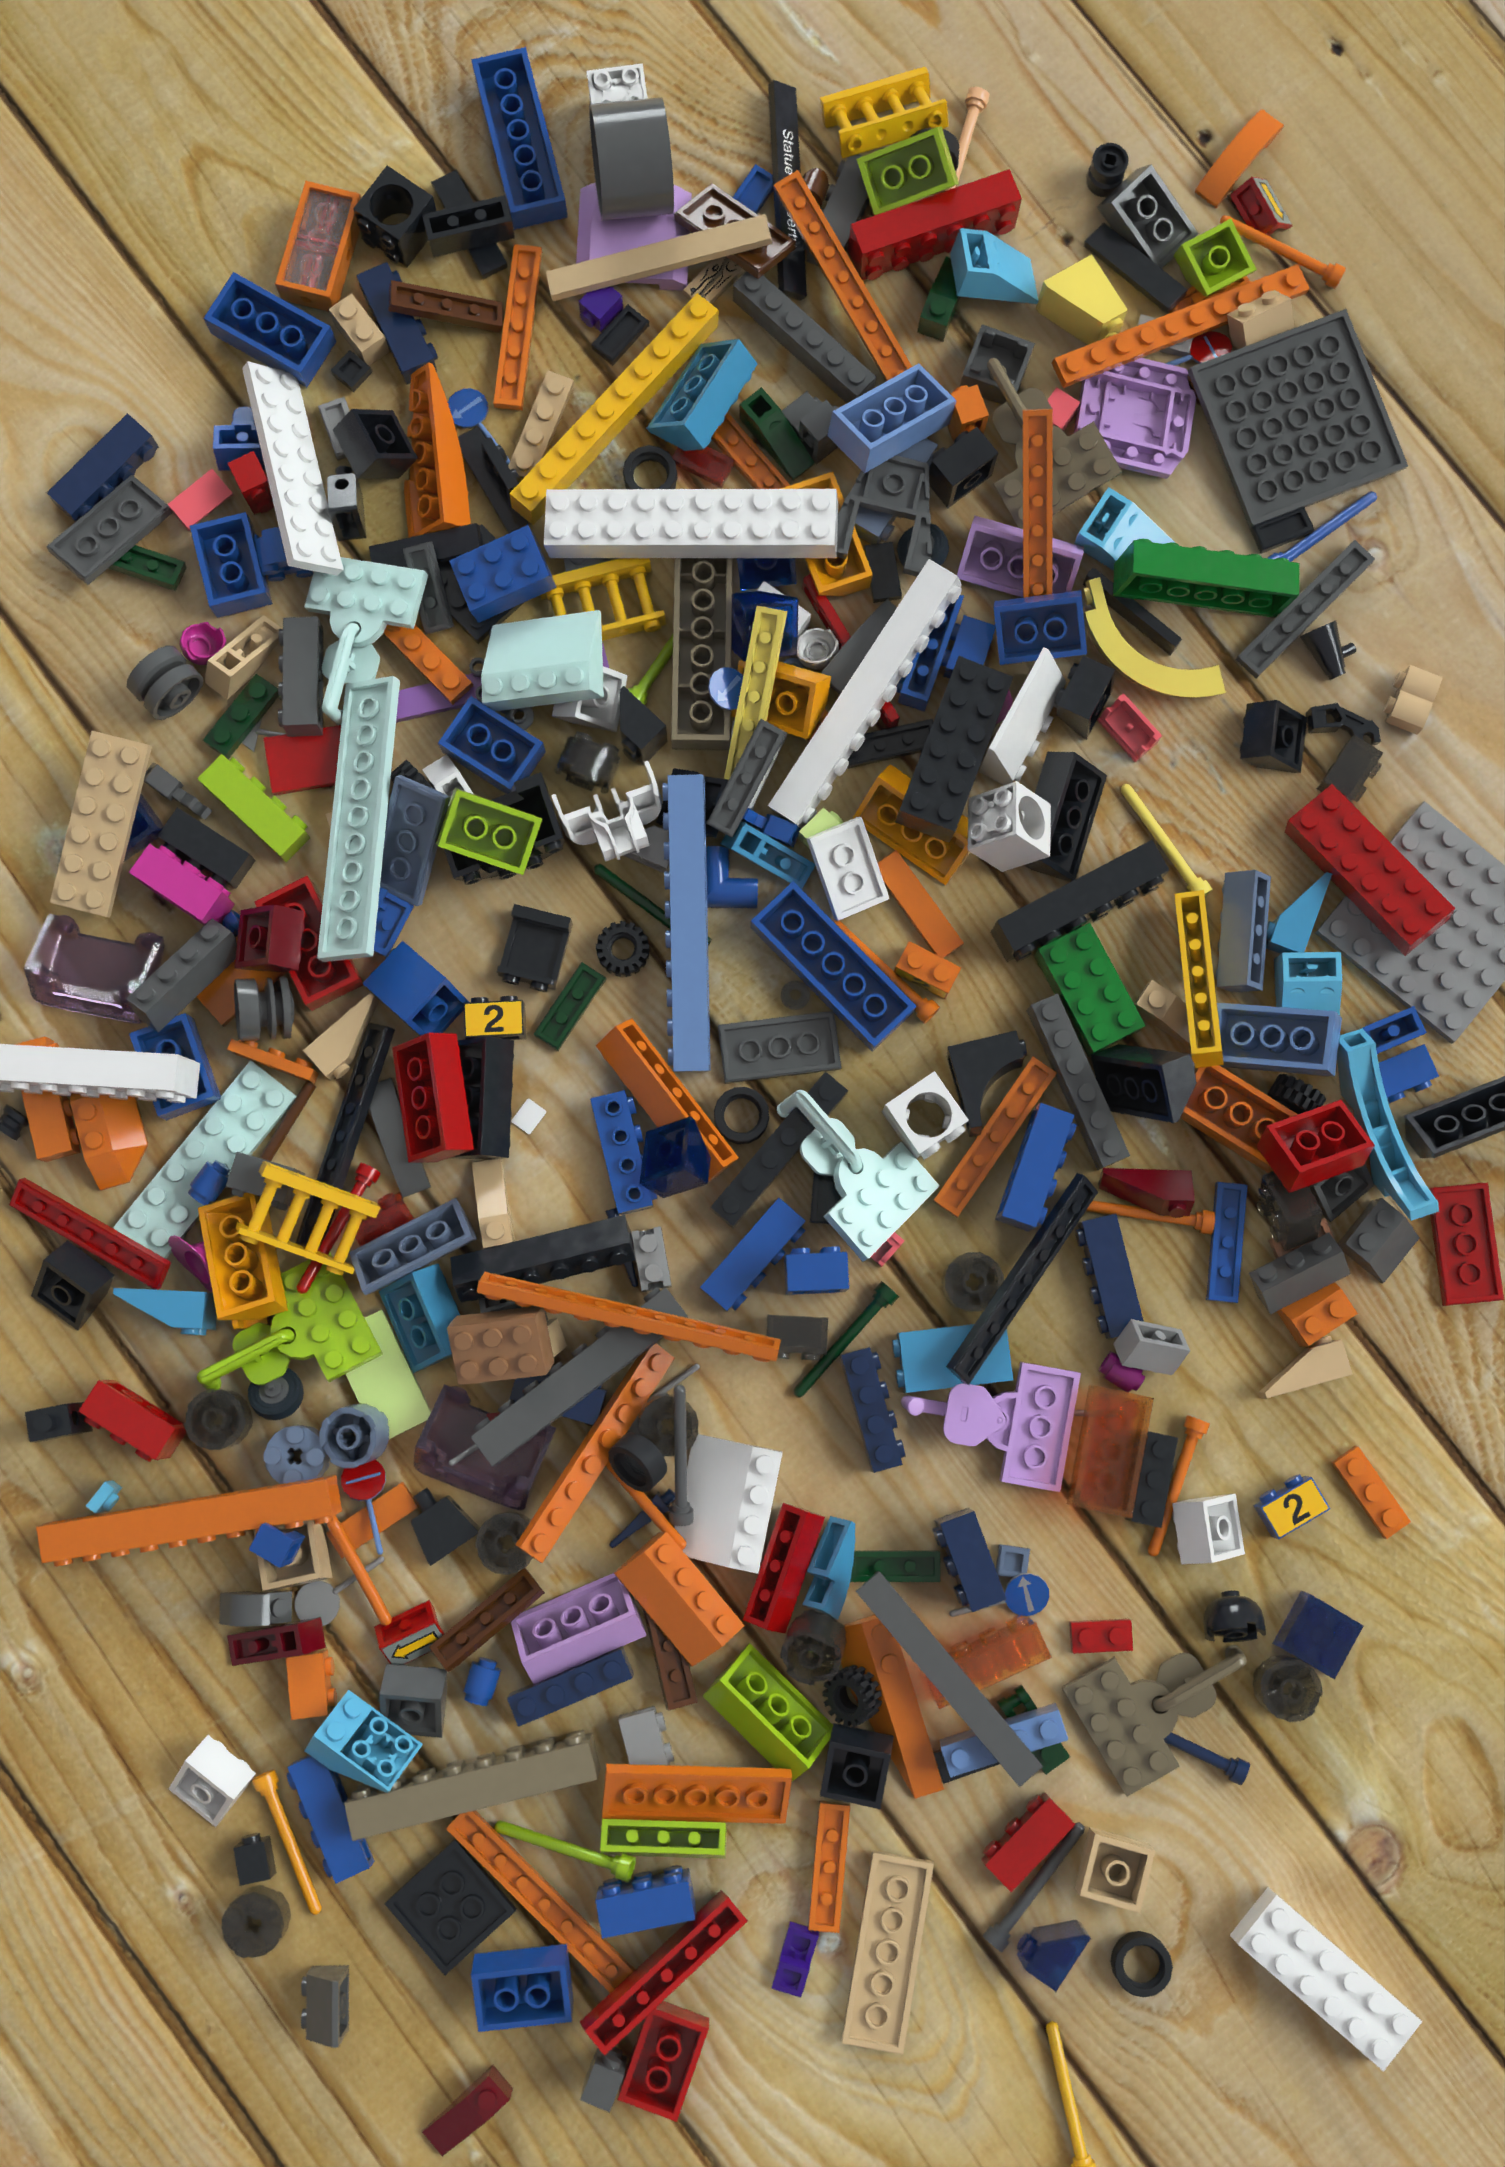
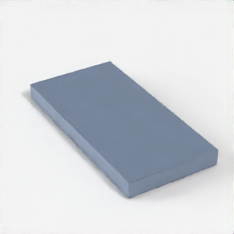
M398 775L395 776L387 810L380 887L410 904L420 906L423 903L438 846L436 842L451 797L405 776Z

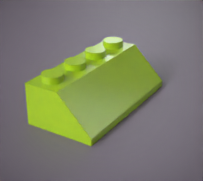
M750 1643L722 1671L702 1695L774 1768L791 1769L792 1782L811 1767L831 1738L833 1724Z

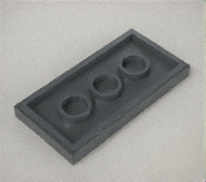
M131 475L46 547L54 557L84 583L89 585L173 512L162 499Z
M834 1011L718 1025L725 1084L841 1070Z

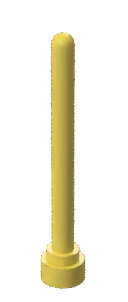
M1129 784L1122 785L1121 793L1188 884L1186 887L1188 891L1204 890L1205 896L1212 892L1213 889L1207 880L1203 881L1201 877H1196Z

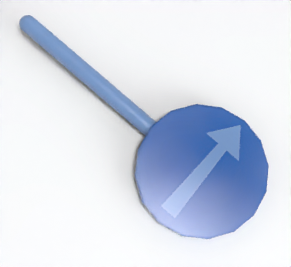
M472 388L461 389L455 392L448 401L454 424L461 428L477 426L487 439L491 437L495 445L498 446L497 442L482 424L488 413V402L485 396L480 391ZM507 457L508 460L505 462L509 465L510 459Z
M730 667L719 668L711 675L708 690L710 697L716 705L726 710L737 709L743 675Z

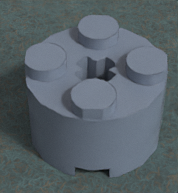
M352 1404L337 1409L329 1417L325 1418L319 1431L320 1447H324L326 1454L331 1459L329 1461L341 1468H355L383 1455L389 1441L388 1418L383 1412L368 1404Z
M304 1425L281 1429L272 1436L264 1451L266 1468L271 1477L280 1484L320 1478L324 1475L330 1464V1457L326 1454L324 1447L321 1448L319 1444V1430ZM294 1450H302L303 1453L300 1456L303 1460L302 1462H295L293 1460Z

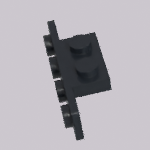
M478 427L458 436L463 458L508 534L526 525H530L531 523L511 506L509 493L520 483L521 479L514 468L510 470L505 461L508 459L502 446H496L491 437L486 439Z

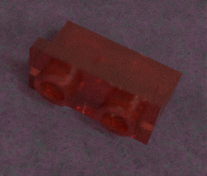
M401 1192L396 1194L389 1193L381 1197L377 1203L380 1206L377 1217L373 1218L367 1215L366 1220H362L355 1236L360 1247L415 1219L406 1205Z

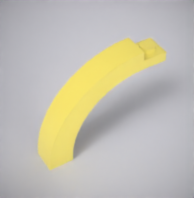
M1100 577L1085 582L1086 588L1082 589L1086 605L1091 604L1092 610L1084 612L1085 627L1100 654L1122 676L1149 691L1172 697L1197 698L1226 693L1219 665L1194 670L1176 669L1157 664L1138 653L1117 630L1108 610Z

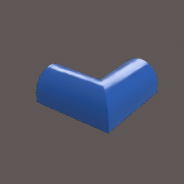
M707 846V908H757L758 878H729V849L721 846Z

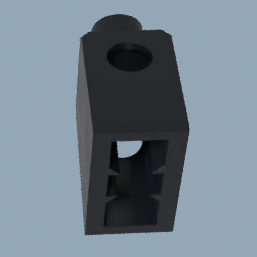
M339 466L335 469L336 475L327 477L328 513L338 541L367 538L363 495L357 476L353 473L351 467Z
M84 1402L62 1404L25 1412L29 1442L37 1443L92 1432V1426L84 1421L86 1416L78 1412ZM72 1412H74L76 1416V1425L73 1423L72 1420Z
M427 1487L412 1497L422 1513L413 1518L411 1524L430 1566L482 1531L450 1495L437 1502Z

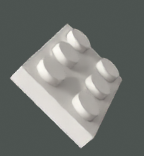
M856 817L806 838L834 920L839 921L890 899L862 817Z

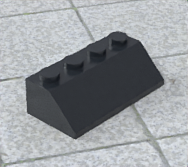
M1047 752L1034 793L1051 804L1050 857L1024 865L1030 870L1068 882L1076 880L1107 778L1105 773L1075 752Z
M488 1036L458 1040L474 1150L451 1158H509L514 1041Z
M1123 1044L1091 1054L1096 1080L1111 1112L1170 1123L1179 1121L1197 1083L1195 1065L1191 1054Z
M1505 1076L1405 1115L1406 1140L1420 1158H1436L1504 1131Z

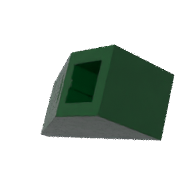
M762 387L739 404V419L792 481L815 465L814 460L781 409Z

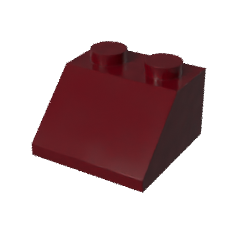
M275 904L241 910L235 968L271 972L298 970L302 956L300 949L304 931V911Z

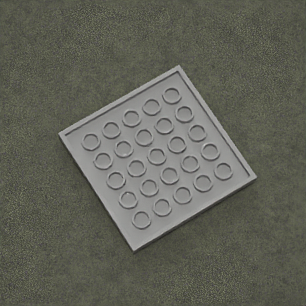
M1424 801L1390 843L1455 907L1451 918L1409 954L1404 956L1365 914L1345 896L1315 934L1336 951L1341 952V955L1407 1008L1415 1006L1420 1019L1452 1044L1456 1042L1505 981V865Z

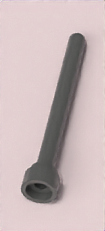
M679 1384L673 1390L675 1502L672 1503V1507L669 1509V1522L675 1526H687L693 1523L694 1517L693 1508L687 1501L686 1389L683 1385Z
M1075 1823L1076 1825L1066 1834L1000 1924L996 1923L993 1927L989 1926L983 1934V1937L1000 1952H1003L1010 1943L1008 1939L1011 1936L1009 1934L1011 1929L1084 1833L1085 1828L1082 1823Z

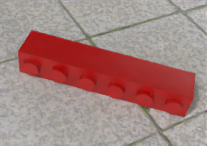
M722 1890L719 1891L695 1914V1920L687 1921L580 2021L585 2033L605 2056L746 1924L748 1920Z

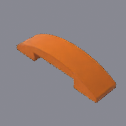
M1263 109L1260 110L1226 147L1199 183L1195 193L1217 208L1233 189L1236 181L1260 152L1269 146L1283 129L1284 125Z

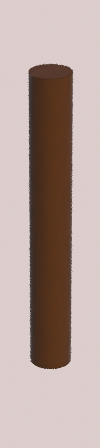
M308 1081L305 1082L262 1152L261 1158L272 1161L314 1092L315 1085Z

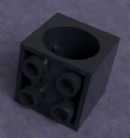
M388 165L353 208L362 240L369 247H377L382 250L385 256L393 263L397 264L399 262L407 268L428 242L422 214L437 211L431 194ZM402 213L409 215L405 221L396 225L382 223L393 214Z

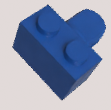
M243 406L235 409L231 425H214L213 451L218 471H231L228 462L252 451L255 452L263 470H266L251 407Z

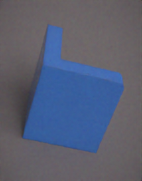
M263 1523L249 1550L281 1568L293 1562L305 1536L296 1530L283 1533L272 1525Z

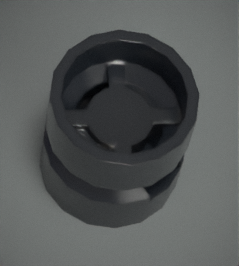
M1105 143L1095 150L1086 179L1087 186L1093 194L1099 197H1107L1123 182L1129 157L1122 146L1115 143Z

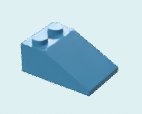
M113 1288L114 1295L170 1327L181 1328V1334L206 1336L207 1330H216L217 1314L213 1293Z

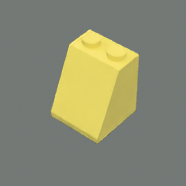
M1092 254L1043 281L1038 298L1039 301L1036 306L1039 314L1086 345L1120 333L1128 311Z

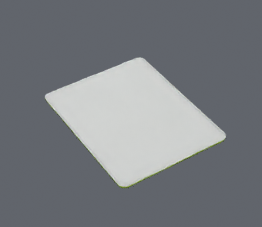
M528 1098L511 1122L527 1134H531L546 1114V1110Z

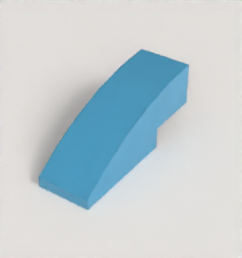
M830 1516L807 1570L814 1578L802 1605L816 1614L836 1620L839 1619L852 1574L855 1550L854 1522Z

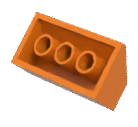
M658 1532L614 1572V1575L691 1667L722 1648L745 1626L668 1532Z

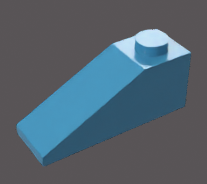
M742 821L733 837L725 835L720 843L789 883L794 881L801 889H803L816 866L815 863Z
M1326 872L1273 922H1268L1267 949L1280 954L1305 952L1332 876L1331 873Z

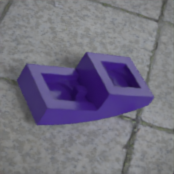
M789 1922L771 1989L797 1997L802 1996L810 1971V1963L818 1941L819 1931L808 1930V1926Z

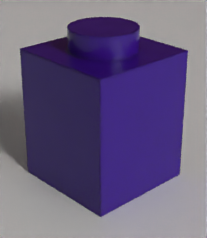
M612 286L587 292L579 301L580 318L590 328L594 326L602 332L623 310L622 295Z

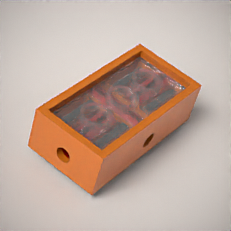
M305 181L275 282L281 299L328 312L329 308L340 301L360 232L353 210L361 199L359 193Z

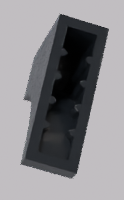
M1017 1031L956 1044L947 1048L946 1057L961 1110L969 1120L966 1123L969 1137L981 1135L982 1121L980 1108L986 1092L1001 1076L1021 1068L1023 1065L1024 1057L1027 1056V1049L1024 1040H1019Z

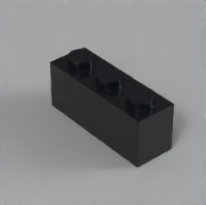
M505 195L422 214L433 258L515 238Z
M178 807L157 835L164 842L163 846L176 854V857L181 853L189 858L187 862L200 870V872L203 869L211 872V878L223 885L224 888L229 884L236 889L256 861L248 852Z
M1142 1431L1125 1517L1126 1520L1159 1528L1162 1527L1178 1442L1177 1437Z

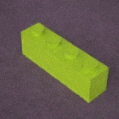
M221 754L197 779L287 863L310 839L309 835L305 832L308 826L296 815L292 818L284 812L287 807L275 795L270 799L263 792L266 787L253 776L251 779H248L243 774L246 769L234 757L228 760Z
M602 1819L600 1852L606 1855L620 1856L624 1853L630 1856L726 1859L727 1826L726 1822Z

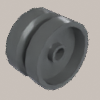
M167 645L148 654L137 664L127 679L126 687L139 701H144V707L156 720L170 718L182 711L193 701L203 686V677L192 665L186 664L187 660L175 646Z

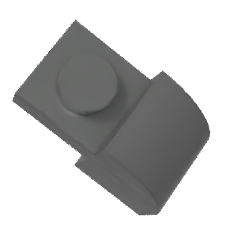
M292 1591L220 1593L219 1624L228 1626H269L270 1624L292 1622Z

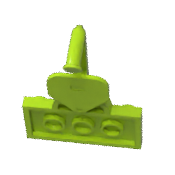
M311 1259L281 1273L288 1311L275 1314L271 1326L256 1323L240 1331L233 1340V1350L235 1353L201 1370L196 1378L207 1391L214 1393L221 1387L220 1378L242 1367L251 1383L262 1386L282 1377L287 1371L290 1359L307 1360L316 1357L327 1381L331 1382L381 1356L383 1353L343 1276L326 1270L327 1265L323 1264L309 1290L304 1294L297 1291V1285L311 1262Z

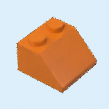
M1335 1282L1276 1311L1299 1347L1310 1346L1358 1314L1343 1290Z

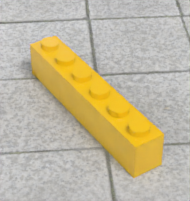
M1204 890L1176 893L1174 895L1192 1060L1195 1068L1224 1065Z

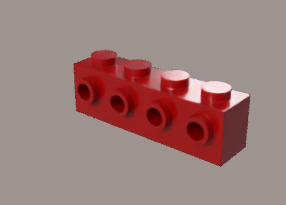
M786 1503L782 1504L743 1617L744 1621L768 1631L786 1634L825 1519L824 1516Z

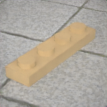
M547 371L508 466L510 470L514 468L517 471L521 480L547 454L574 388L573 379Z

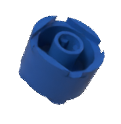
M279 527L262 530V537H259L257 534L253 536L260 569L263 575H268L269 581L285 580V575L296 574L299 578L313 576V571L288 566Z

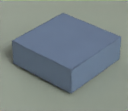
M999 1544L996 1564L997 1574L1013 1578L1019 1574L1027 1573L1030 1549Z

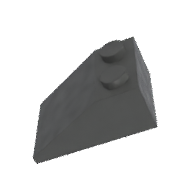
M1152 164L1136 169L1097 206L1115 232L1161 269L1174 258L1175 252L1183 243L1195 238L1199 234Z

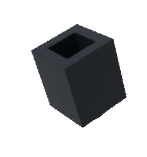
M260 1833L243 1836L241 1838L242 1842H239L233 1848L240 1886L270 1880L277 1873L270 1835L260 1837Z

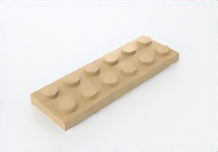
M91 731L50 903L110 918L152 746Z
M872 1851L841 2039L843 2044L897 2054L904 2053L934 1867L933 1861Z

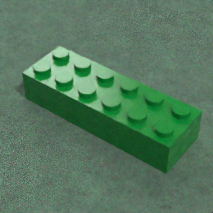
M1137 539L1132 541L1114 563L1113 596L1276 618L1299 596L1300 563L1290 562L1286 558L1268 559L1262 558L1258 554L1240 555L1234 554L1230 550L1218 552L1207 550L1202 546L1189 548L1179 546V544L1173 542L1161 544L1154 543L1149 539Z

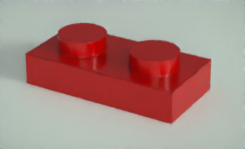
M1131 1619L1069 1621L1071 1652L1073 1654L1133 1651Z

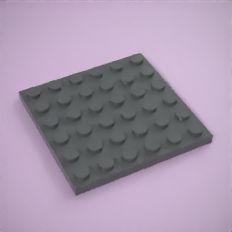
M1347 309L1192 366L1188 370L1249 528L1400 472L1408 467Z

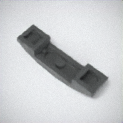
M888 599L859 627L821 672V674L831 676L830 687L838 694L842 693L897 607Z
M388 1078L377 1083L369 1109L390 1168L404 1198L431 1188L423 1163H408L400 1100L393 1080Z

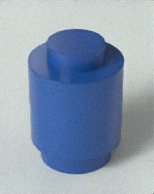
M217 1160L213 1164L207 1161L191 1182V1189L188 1191V1194L203 1205H208L211 1201L215 1202L226 1187L230 1169Z
M480 1657L478 1662L473 1661L471 1663L463 1690L466 1693L464 1700L476 1705L488 1706L489 1699H493L501 1669L496 1667V1661Z

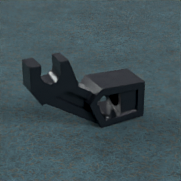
M1338 703L1311 707L1306 712L1309 734L1336 732L1339 728L1348 731L1356 747H1361L1364 744L1363 735L1370 737L1371 745H1378L1381 742L1379 727L1372 720L1369 721L1340 707ZM1326 714H1331L1335 722L1327 723Z

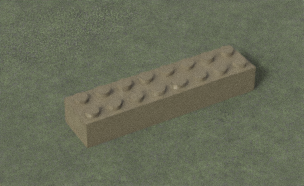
M675 558L672 749H730V710L722 709L714 703L709 694L708 684L711 675L719 668H731L733 558Z
M578 1730L566 1734L567 1738L555 1742L554 1737L537 1741V1746L525 1749V1745H518L508 1748L507 1753L504 1755L495 1756V1752L477 1756V1760L472 1763L466 1764L465 1760H458L448 1763L447 1768L436 1771L435 1767L417 1771L416 1776L408 1779L405 1778V1775H400L388 1793L366 1784L357 1786V1790L353 1791L352 1795L344 1803L352 1841L597 1780L601 1768L593 1733L585 1734L584 1730Z

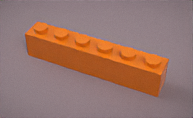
M633 1018L615 1026L596 1045L603 1058L614 1069L622 1083L630 1090L639 1105L646 1111L657 1129L662 1132L674 1151L681 1157L691 1170L692 1175L702 1186L719 1176L739 1158Z

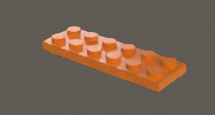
M606 1764L602 1819L785 1824L792 1783V1771L785 1768Z

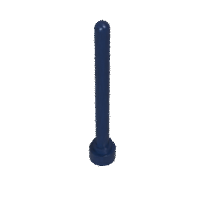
M1172 1732L1164 1738L1167 1744L1223 1770L1224 1775L1228 1776L1229 1781L1240 1786L1244 1783L1250 1768L1249 1762L1239 1757L1236 1759L1232 1757L1230 1759L1224 1758Z

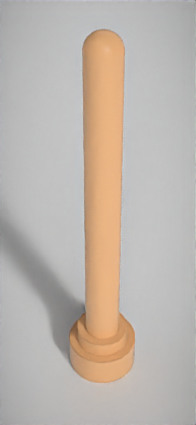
M980 87L969 88L965 100L968 112L959 139L958 168L955 171L958 182L978 114L987 107L990 97L989 93ZM957 185L954 186V187L948 188V189H946V190H944V191H947V190L956 188Z

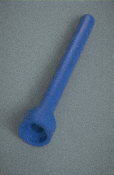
M1373 491L1368 492L1285 553H1273L1268 559L1286 558L1290 562L1374 503L1377 500V494Z

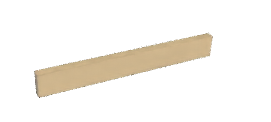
M766 214L546 271L552 300L556 301L771 245L772 240Z

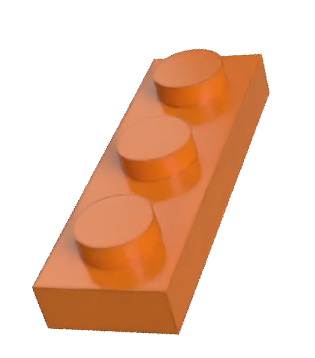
M234 1039L230 1040L227 1050L235 1055L315 1084L319 1073L312 1069L313 1064L300 1058H296L295 1062L285 1059L286 1053L270 1047L268 1052L257 1048L259 1043L255 1041L239 1042Z
M1354 1446L1331 1462L1383 1538L1388 1539L1411 1523L1359 1446Z

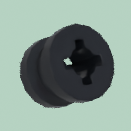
M6 1104L0 1117V1131L17 1141L20 1137L21 1129L29 1125L28 1119L21 1112Z

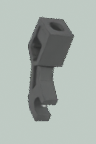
M152 763L147 769L144 782L170 801L173 799L177 800L204 820L212 812L210 808L182 789L184 785L158 764Z

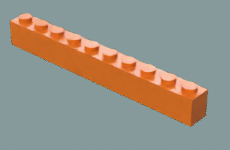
M332 1475L52 1521L37 1526L36 1530L42 1563L54 1562L56 1567L73 1563V1558L82 1557L83 1562L100 1559L102 1558L101 1554L111 1552V1557H119L130 1554V1549L140 1548V1553L159 1549V1544L168 1543L169 1548L187 1545V1540L196 1538L198 1543H205L216 1540V1535L226 1534L227 1539L244 1536L245 1530L255 1529L257 1534L263 1523H268L273 1527L284 1524L285 1529L301 1527L304 1525L303 1521L313 1519L314 1524H323L333 1521L332 1516L342 1512L337 1477Z

